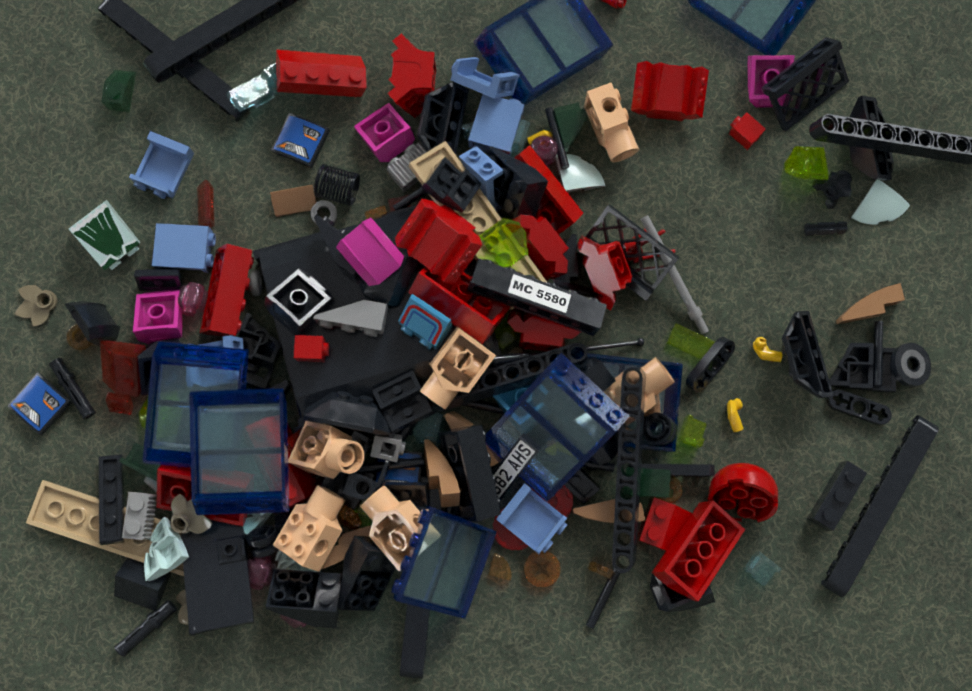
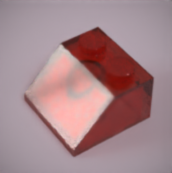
M101 340L103 381L116 394L138 397L141 394L137 356L146 350L145 345Z

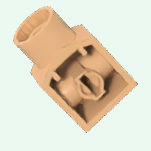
M608 83L587 91L584 108L599 144L606 148L611 162L615 163L632 157L639 151V148L628 125V112L620 104V93L617 88L614 89L612 83Z
M456 327L430 362L433 373L420 392L446 410L458 392L469 393L496 355Z
M656 357L641 367L646 374L644 413L657 405V395L675 382ZM636 371L630 372V382L636 384L639 381V374ZM623 372L615 378L616 381L596 398L618 430ZM630 394L627 399L628 403L635 407L638 404V398L636 395ZM628 417L626 421L627 426L635 421L633 417Z
M305 421L288 459V463L305 472L334 479L339 472L352 474L358 471L364 461V450L358 442L352 441L351 436L333 426Z
M317 485L307 504L295 505L273 546L301 566L319 572L342 532L337 515L346 500L333 491Z
M386 486L377 490L360 506L373 521L369 537L398 571L403 569L440 536L410 500L399 502Z

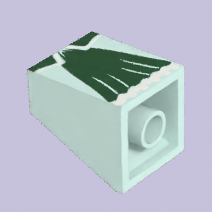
M107 200L69 228L71 233L103 270H106L108 267L113 270L122 263L121 257L125 254L131 256L139 250L137 245L140 244V241Z

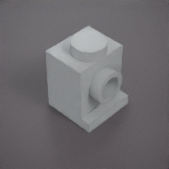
M375 434L370 456L397 462L398 455L403 456L406 442H402L403 435L394 434V437L390 438ZM385 442L391 443V444H393V445H392V446H388V445H386Z

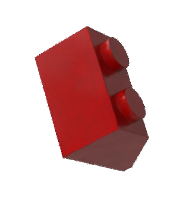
M650 498L645 513V521H642L637 541L667 551L692 513L661 499Z

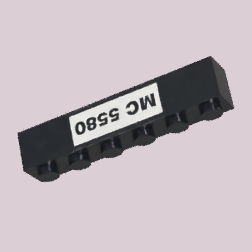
M488 259L477 260L466 290L594 336L600 330L606 309V304L601 303L596 298H587L579 295L574 290L559 288L555 283H546L537 280L535 276L523 275L516 272L513 268L501 267Z

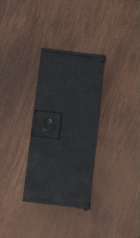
M209 519L212 525L203 533L196 534L191 531L180 533L189 556L183 562L189 635L195 636L204 632L254 623L244 526Z

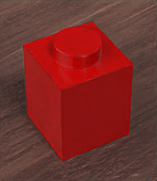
M746 112L742 118L737 116L730 124L732 129L729 135L748 150L762 136L766 128Z
M295 335V360L325 362V356L329 355V343L326 342L323 336Z

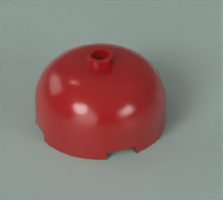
M734 463L721 468L714 475L709 487L708 501L714 500L722 509L731 510L736 507V499H738L737 514L740 517L757 519V522H762L771 518L778 509V487L774 478L765 469L750 463ZM733 518L736 521L742 522V518Z

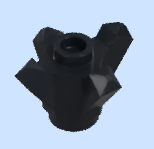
M845 170L831 171L828 177L814 180L812 187L816 191L822 190L827 196L825 202L827 209H834L840 197H851L852 176Z

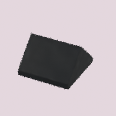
M127 558L115 575L114 596L156 611L172 572H168L149 582L145 579L144 563Z

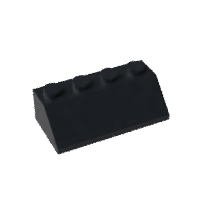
M472 425L438 432L442 454L452 467L460 490L459 506H454L456 520L478 522L501 515L500 500L495 489L496 480L491 471V457L487 451L485 443L486 434L482 429V425Z

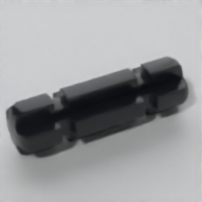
M838 221L837 223H806L804 225V234L806 236L814 235L815 233L816 235H829L836 232L837 234H844L848 230L847 222Z

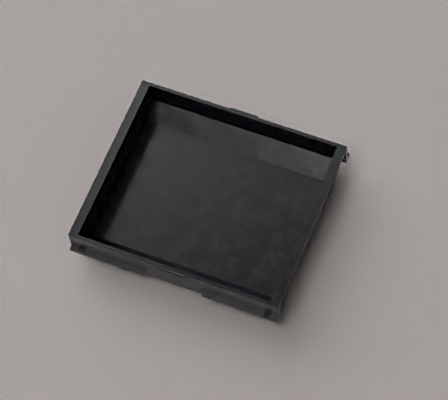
M417 205L382 214V218L374 220L396 247L395 237ZM360 224L343 228V230L350 233ZM321 232L253 251L254 258L260 266L267 295L297 269H301L311 274L330 291L332 299L320 313L362 300L378 302L362 293L359 287L362 280L360 275L355 280L337 266ZM397 247L398 249L408 253L407 249ZM473 259L464 270V273L470 277L475 266ZM420 263L421 265L401 304L388 306L384 333H377V337L363 334L364 331L355 330L354 333L342 331L339 326H333L332 329L323 328L314 319L301 332L295 334L291 333L273 316L300 416L297 419L300 428L305 424V420H303L305 408L331 392L345 391L350 393L351 396H369L377 401L372 390L412 370L421 387H423L433 373L430 362L456 328L452 324L451 331L438 349L434 347L428 349L419 342V337L414 334L410 337L400 330L402 326L398 320L411 297V294L408 292L418 273L426 266ZM494 331L482 345L498 356L501 355V351ZM295 335L323 336L326 342L329 343V355L325 356V362L295 360ZM491 362V363L489 364V366L487 367L486 370L491 369V368H495V367H498V366H501V365H504V364H499V365H497V366H493V365H492V362Z

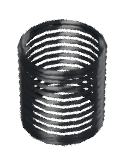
M322 164L315 178L314 196L352 206L356 200V195L354 197L352 189L353 191L359 190L360 174ZM323 170H324L323 176H322V178H321L320 186H319V192H318L319 180H320L321 174H322V172H323Z

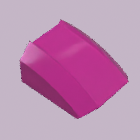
M795 55L748 56L749 102L756 108L773 107L769 96L764 95L761 87L794 62ZM786 93L778 99L779 104L782 106L785 101Z
M390 103L379 108L354 126L380 162H390L391 159L413 144L415 140L410 126Z
M372 218L362 221L359 226L341 239L336 246L338 251L369 286L382 283L401 266L404 259L403 254Z
M181 290L151 291L136 295L133 333L138 341L149 344L151 342L175 338L180 339L182 337Z

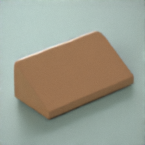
M313 185L270 192L276 217L311 211L312 206L317 202L314 196Z

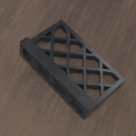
M825 37L761 87L764 95L769 96L783 131L789 130L849 82L839 52L843 48L841 41ZM833 56L834 60L831 68L826 67L828 59ZM819 68L816 79L810 80L812 72ZM829 70L826 83L821 82L824 71ZM836 72H839L841 80L832 84ZM803 81L799 93L794 92L796 84ZM808 83H814L811 94L806 95ZM825 85L823 93L816 97L819 86ZM786 93L785 101L782 106L779 104L778 99ZM796 95L798 97L795 107H789L792 96ZM804 97L809 98L807 106L804 109H800ZM792 110L791 119L786 122L787 111Z
M609 204L585 237L600 245L614 242L609 241L608 230L618 229L620 240L615 241L620 242L627 263L628 258L638 257L640 268L636 269L629 266L632 278L631 282L627 283L626 286L644 300H647L680 257ZM609 212L616 217L617 225L607 226L605 217ZM630 227L633 229L635 238L624 239L622 228ZM603 230L605 242H597L592 238L595 231ZM640 241L650 242L653 251L642 253ZM636 242L637 253L627 254L625 243ZM665 254L672 261L669 265L659 266L657 255ZM653 255L655 266L644 268L642 256ZM656 270L657 280L654 284L646 279L645 271Z

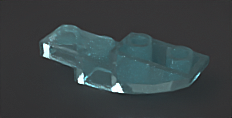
M276 63L264 68L261 75L227 92V98L240 112L251 106L257 108L280 93L277 92Z

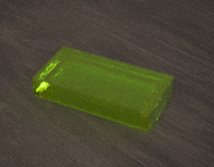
M675 323L666 344L700 360L715 343V341Z

